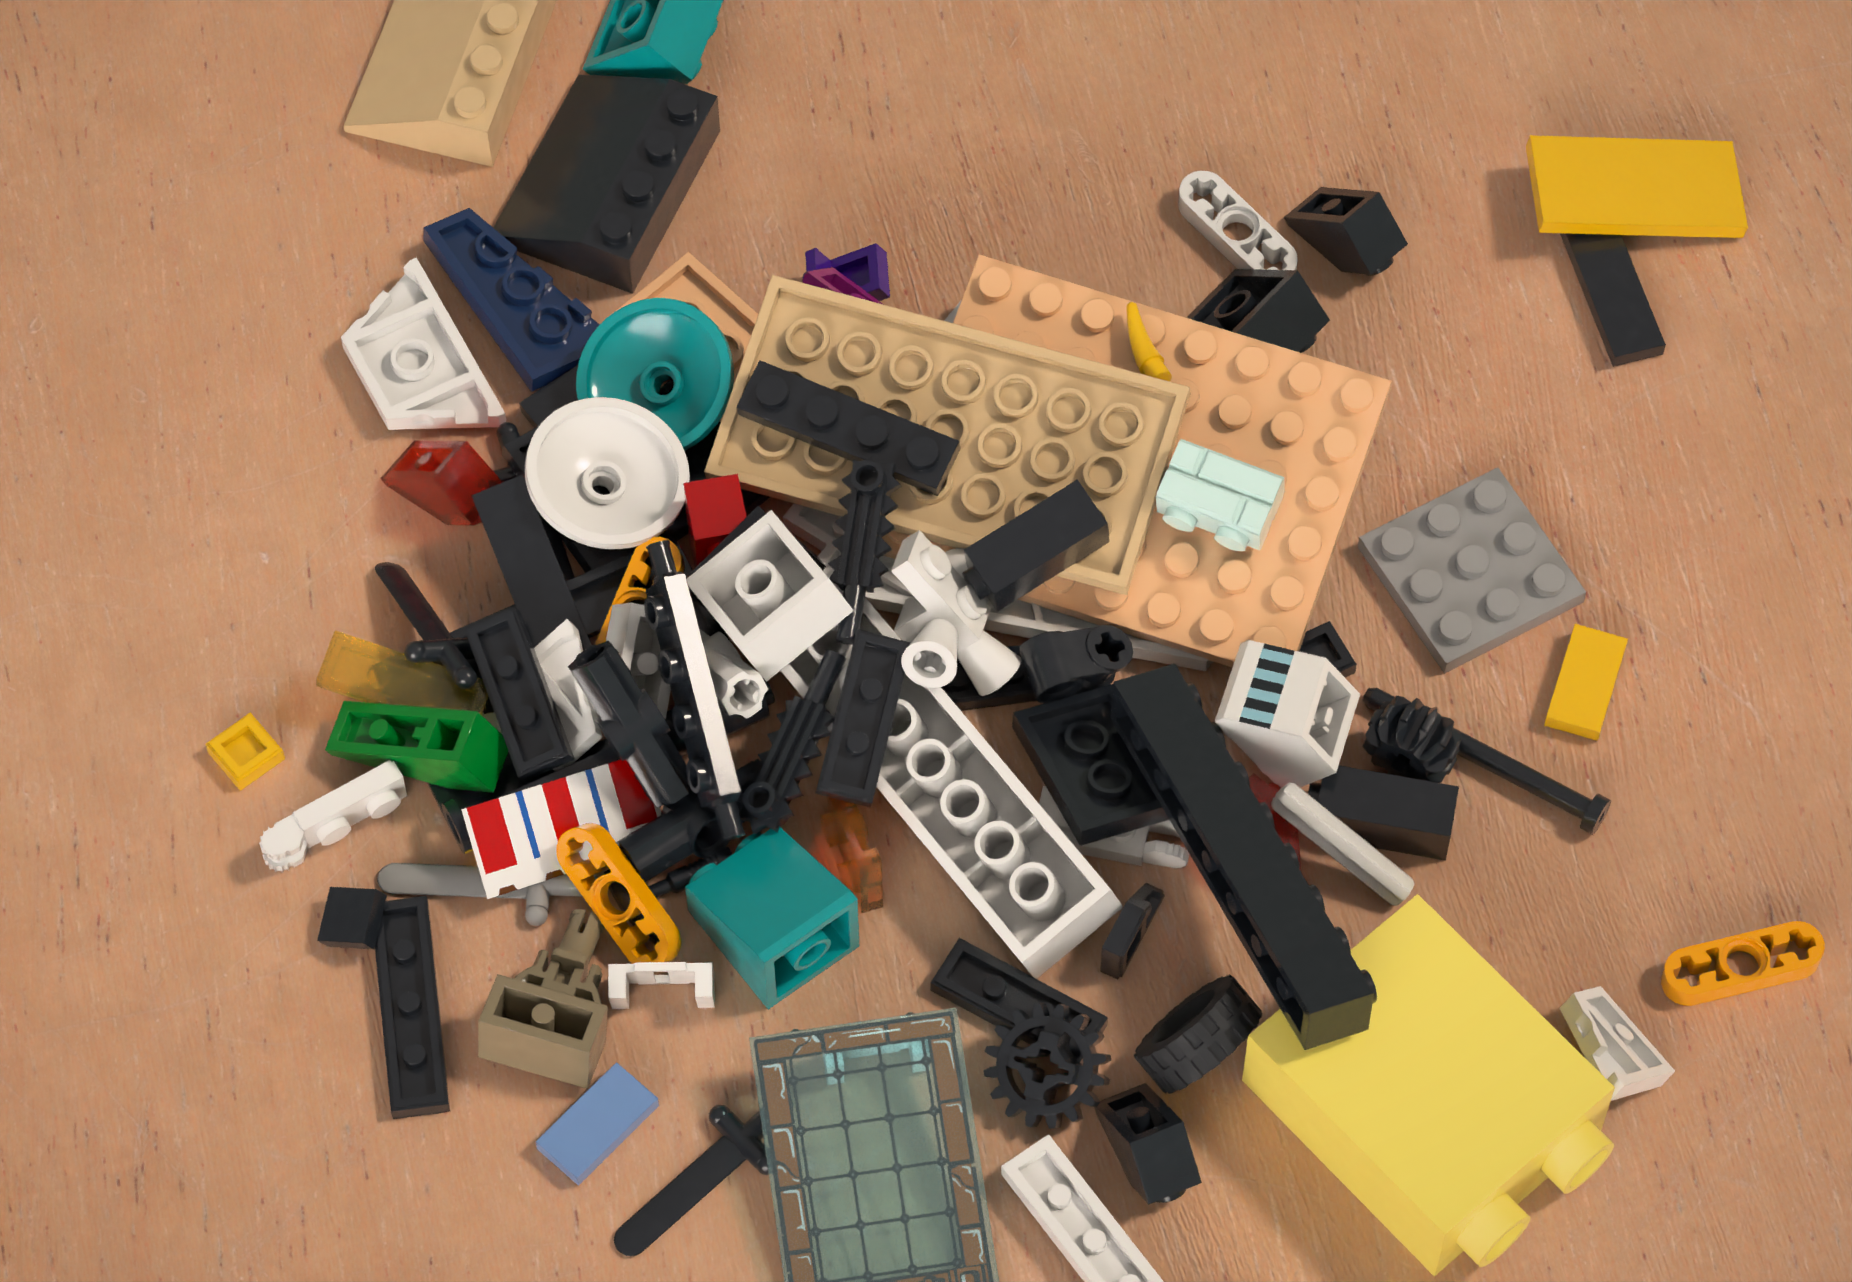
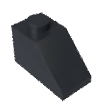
M1320 187L1284 217L1290 228L1341 272L1366 274L1367 276L1379 274L1389 268L1394 261L1393 256L1408 245L1380 192Z
M1147 1083L1100 1101L1097 1107H1094L1096 1115L1130 1185L1148 1205L1154 1202L1164 1203L1173 1201L1181 1197L1186 1189L1202 1183L1184 1122Z

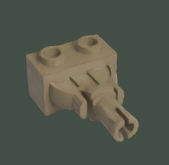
M575 909L572 911L559 947L553 950L549 967V951L541 950L538 952L534 965L519 973L514 979L497 974L478 1021L479 1058L588 1089L606 1043L608 1006L601 1003L597 990L603 975L602 969L598 965L592 964L588 973L589 962L600 934L603 933L605 928L594 912L590 913L585 926L583 920L586 910Z

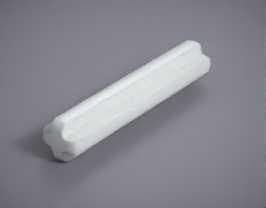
M1289 782L1276 793L1271 803L1272 809L1389 904L1397 906L1409 896L1414 887L1413 879L1299 786Z

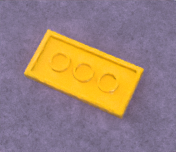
M1530 135L1527 141L1526 153L1539 233L1743 238L1748 229L1733 141Z

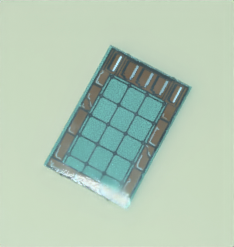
M957 1008L922 1013L909 1012L901 1016L805 1030L793 1029L790 1032L749 1038L784 1282H999Z

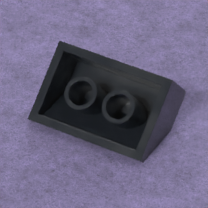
M1234 269L1187 317L1300 353L1306 351L1315 343L1317 339L1316 334L1330 321L1298 270Z

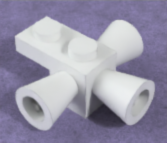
M919 530L902 541L891 572L913 595L905 600L894 629L895 633L903 641L910 642V645L902 655L901 663L903 670L916 684L928 688H938L947 685L954 679L957 672L958 657L979 695L991 694L1002 687L1016 673L1021 664V657L983 630L991 608L986 604L985 598L982 600L978 598L972 586L966 583L962 572L968 569L964 554L965 548H955L944 552L940 547L933 545Z

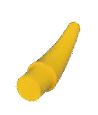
M1129 302L1126 306L1128 334L1140 373L1171 381L1172 375L1164 364V358L1159 354L1146 332L1137 304Z

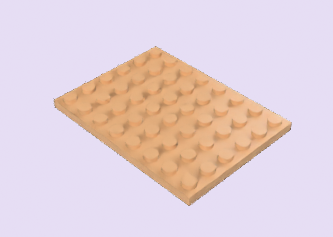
M983 255L978 256L955 316L954 324L1140 373L1132 352L1127 326L1126 306L1129 302L1133 301ZM1136 303L1146 332L1159 354L1164 358V364L1172 375L1170 382L1190 387L1191 395L1170 461L1179 440L1189 441L1285 477L1283 499L1260 551L1249 546L1246 547L1245 551L1231 550L1219 544L1214 539V533L1196 526L1192 532L1178 530L1164 522L1162 519L1164 514L1158 513L1155 505L1127 595L1054 576L1018 600L1031 604L1034 603L1040 605V607L1093 624L1112 625L1121 629L1125 634L1156 642L1229 667H1233L1240 643L1247 640L1299 651L1391 391L1392 381ZM891 531L884 535L882 539L892 550L883 556L896 559L902 541L910 535ZM930 541L944 552L955 549L954 547Z

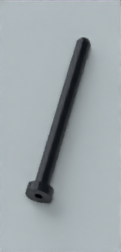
M1368 688L1364 694L1363 702L1366 707L1375 711L1380 708L1384 701H1392L1395 697L1379 688ZM1454 728L1462 736L1457 755L1582 819L1580 828L1593 835L1598 830L1609 810L1610 799L1598 793L1592 800Z

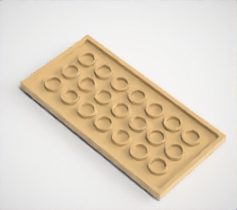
M772 275L704 471L706 479L738 474L741 489L838 516H844L848 513L838 500L851 492L841 479L851 474L852 461L738 415L736 407L759 360L960 441V452L938 496L897 480L902 487L894 491L890 498L899 508L885 517L896 528L892 531L912 535L920 530L929 541L954 548L966 549L1078 479L1108 523L1110 542L1056 576L1120 594H1128L1155 509L1157 491L1168 468L1191 395L1190 387Z

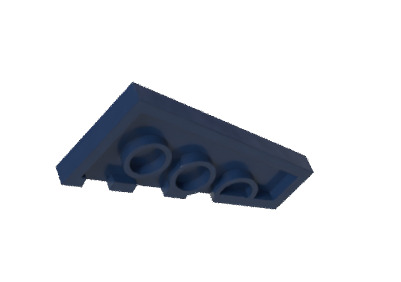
M470 208L423 228L424 243L531 392L546 386L579 364L587 341L600 325L591 318L592 311L577 298L571 301L553 285V278L539 266L533 268L517 255V247Z

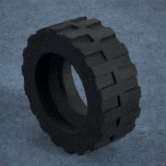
M1221 976L1213 982L1202 986L1201 989L1189 995L1184 1001L1169 1011L1141 1040L1142 1042L1135 1050L1134 1058L1165 1094L1167 1092L1168 1094L1174 1093L1196 1082L1203 1075L1217 1067L1227 1056H1230L1248 1038L1252 1030L1257 1027L1259 1019L1263 1015L1262 1010L1233 976Z

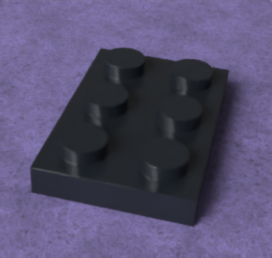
M1113 684L1013 712L1012 728L1080 846L1169 820L1110 719Z

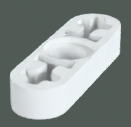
M1195 171L1182 180L1178 201L1180 213L1237 269L1266 270L1263 268L1265 258L1271 264L1281 261L1283 263L1282 270H1297L1298 257L1294 247L1220 176L1210 171ZM1197 193L1204 197L1210 193L1212 195L1211 204L1203 198L1195 202L1193 194ZM1215 210L1218 214L1216 218L1213 220ZM1239 222L1246 224L1252 230V235L1244 240H1232L1224 234L1223 229L1230 223ZM1262 243V250L1260 252L1258 247ZM1273 266V267L1268 268L1267 270H1278V269Z

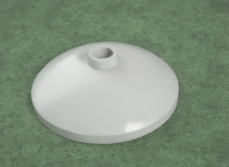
M594 397L582 399L564 405L554 411L535 431L525 460L527 489L532 502L541 516L554 529L569 539L600 549L631 548L661 535L678 517L685 503L683 483L690 480L689 465L685 451L671 428L649 410L632 402L616 398ZM597 485L604 486L609 490L610 494H599L594 491L593 487Z

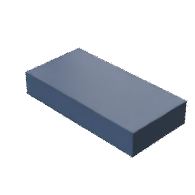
M616 1062L536 1141L537 1150L579 1186L659 1106L658 1098Z

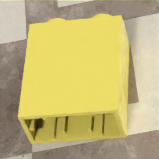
M1417 894L1351 949V956L1360 970L1365 969L1369 972L1376 988L1377 1000L1372 1004L1369 1030L1304 1050L1283 1012L1279 1009L1248 1035L1242 1081L1433 1276H1436L1463 1251L1479 1267L1490 1264L1503 1254L1523 1233L1531 1219L1518 1203L1547 1178L1564 1194H1568L1582 1185L1598 1170L1614 1148V1143L1601 1130L1615 1087Z

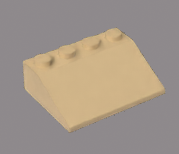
M394 0L345 121L344 131L493 167L556 0Z

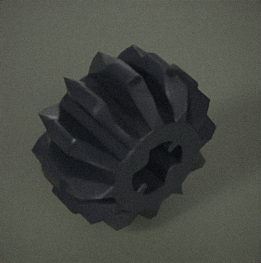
M1396 696L1392 701H1384L1380 708L1375 710L1368 722L1369 728L1365 734L1366 739L1363 748L1368 754L1372 755L1371 762L1375 766L1383 767L1388 771V774L1441 783L1445 775L1451 772L1457 761L1456 755L1460 749L1459 745L1462 736L1453 728L1454 721L1451 718L1441 716L1437 712V707L1430 708L1425 706L1418 698L1410 702L1405 697Z

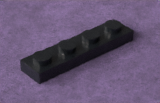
M759 360L736 407L738 415L852 462L853 460H868L875 453L881 463L896 464L893 476L895 479L936 496L939 495L961 449L959 440Z

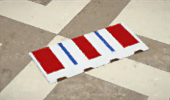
M620 759L461 809L487 899L565 875L566 873L557 859L556 849L562 834L572 828L585 823H595L604 827L615 842L659 817L661 815L660 807L656 808L646 796L627 761ZM588 841L583 842V848L579 852L583 860L589 859L588 854L593 849Z

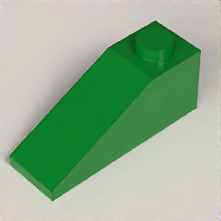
M354 701L343 702L325 751L332 756L374 768L389 760L391 762L394 761L403 776L441 787L482 792H494L508 754L503 734L478 711Z

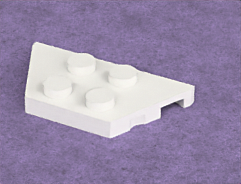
M417 257L410 260L403 267L405 275L388 293L383 290L370 304L368 313L364 317L357 319L341 336L345 353L388 430L499 427L502 423L506 422L503 408Z

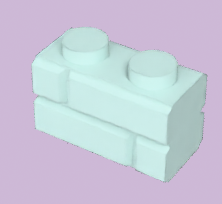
M1181 439L1157 491V512L1164 514L1162 518L1164 522L1178 530L1192 532L1196 526L1214 533V539L1222 546L1231 550L1245 551L1246 547L1249 546L1260 551L1283 499L1285 477Z

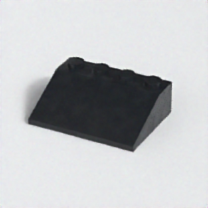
M578 75L493 228L517 247L518 252L633 294L720 133L718 96L672 79Z

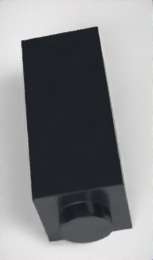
M1077 479L964 549L968 569L962 572L966 583L972 586L978 598L982 600L987 597L998 612L1109 543L1108 523Z
M1340 765L1335 774L1322 778L1321 783H1310L1308 795L1374 848L1446 861L1459 786Z

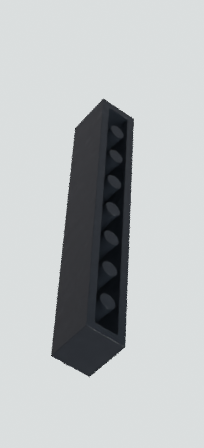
M1175 663L1114 681L1110 717L1112 723L1304 1050L1369 1030L1372 1004L1377 1000L1376 988L1371 975L1367 970H1360L1351 956L1350 945L1345 932L1340 927L1334 928L1325 913V905L1319 889L1313 884L1308 885L1300 871L1299 860L1294 848L1290 843L1284 844L1275 830L1274 819L1268 805L1265 802H1258L1250 789V781L1245 767L1239 761L1234 762L1226 749V742L1221 728L1215 722H1210L1203 711L1201 698L1196 686L1192 682L1186 683Z

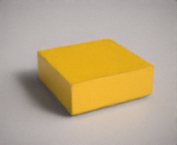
M251 712L205 744L209 755L240 791L285 760L282 748Z

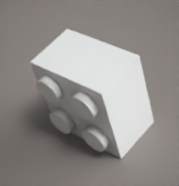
M772 510L686 579L690 589L766 682L854 611L831 580Z

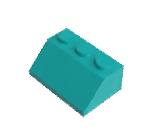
M610 0L583 70L589 75L661 78L688 84L697 76L701 69L702 61L700 59L708 39L717 28L718 20L716 18L723 0Z

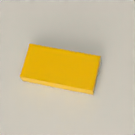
M1574 624L1544 726L1598 741L1628 638Z

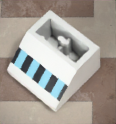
M1247 640L1240 643L1215 723L1223 730L1227 737L1232 739L1246 753L1260 771L1267 775L1280 789L1289 782L1303 787L1337 772L1360 693L1327 658Z

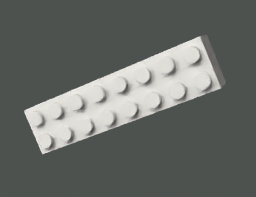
M832 569L826 576L830 578L834 570ZM834 584V586L843 596V591H841L837 584ZM865 598L860 630L901 640ZM838 624L780 670L804 698L825 651L828 649L843 655L846 658L845 664L825 705L834 717L853 646L836 641ZM904 674L876 787L1031 975L1037 979L1121 910L1123 906L1109 886L941 687L928 688L918 685ZM833 722L828 726V729L830 731L832 729Z

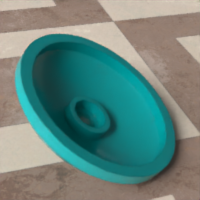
M644 299L615 311L592 333L582 351L576 376L577 398L582 400L594 397H607L637 404L663 420L675 433L684 451L703 440L722 418L733 389L734 363L724 334L712 319L701 310L675 299ZM673 379L674 386L671 392L661 395L660 387L662 383Z

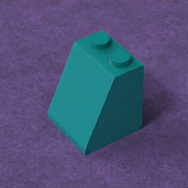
M779 827L778 833L769 829L763 834L758 832L757 834L749 835L737 846L734 854L718 865L715 863L705 865L692 876L689 884L685 886L689 913L768 1010L860 946L858 899L850 889L781 827Z

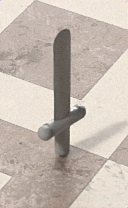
M391 863L384 866L377 877L379 887L384 892L390 894L486 897L478 866ZM567 874L493 898L527 899L525 918L530 925L540 926L545 923L548 917L550 895L583 896Z

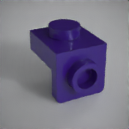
M877 243L831 260L817 248L805 252L806 272L833 267L878 301L890 298L887 252Z

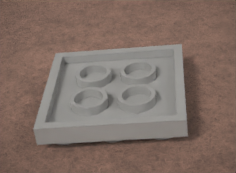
M1498 467L1359 537L1358 549L1444 674L1582 604L1585 600V589Z

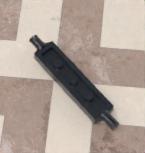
M670 541L655 542L646 546L655 578L653 579V585L646 590L647 597L644 610L648 625L651 629L656 630L661 649L658 657L660 674L666 684H670L675 703L672 711L673 725L677 735L681 739L684 738L689 758L686 766L688 783L694 793H698L701 808L709 807L715 809L722 836L721 840L736 839L746 835L737 807L741 789L685 573L676 571Z

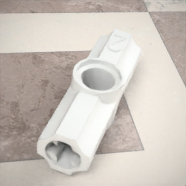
M699 629L719 708L729 716L738 714L746 719L762 709V700L768 690L761 674L742 661L732 643L721 632L718 631L710 637Z

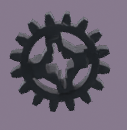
M1034 1003L1033 1018H1030L1023 1010L1016 1009L1012 1012L1013 1021L1016 1025L1014 1028L1006 1025H997L994 1029L998 1036L1003 1039L1001 1045L986 1046L985 1048L987 1054L997 1058L996 1066L983 1070L985 1077L998 1078L1000 1085L990 1093L992 1099L1008 1097L1010 1103L1006 1108L1005 1114L1008 1117H1015L1023 1110L1026 1111L1025 1124L1028 1127H1037L1042 1116L1045 1115L1049 1129L1061 1128L1062 1113H1065L1072 1122H1079L1083 1119L1079 1105L1083 1103L1090 1107H1097L1100 1100L1092 1092L1094 1086L1109 1085L1110 1082L1109 1078L1098 1073L1099 1065L1111 1061V1055L1097 1053L1095 1046L1104 1039V1034L1102 1032L1087 1034L1084 1031L1090 1019L1086 1014H1079L1072 1021L1068 1020L1070 1014L1069 1006L1065 1004H1058L1052 1016H1050L1046 1003ZM1044 1027V1031H1040L1037 1042L1028 1047L1017 1046L1026 1034L1034 1029ZM1071 1037L1081 1051L1083 1063L1077 1062L1069 1048ZM1050 1055L1051 1062L1058 1064V1068L1068 1070L1069 1073H1056L1045 1076V1070L1037 1067L1036 1063L1027 1061L1026 1058L1048 1057ZM1012 1068L1018 1070L1026 1084L1024 1094L1014 1080ZM1066 1084L1078 1086L1067 1099L1050 1105L1051 1100H1055L1058 1089Z

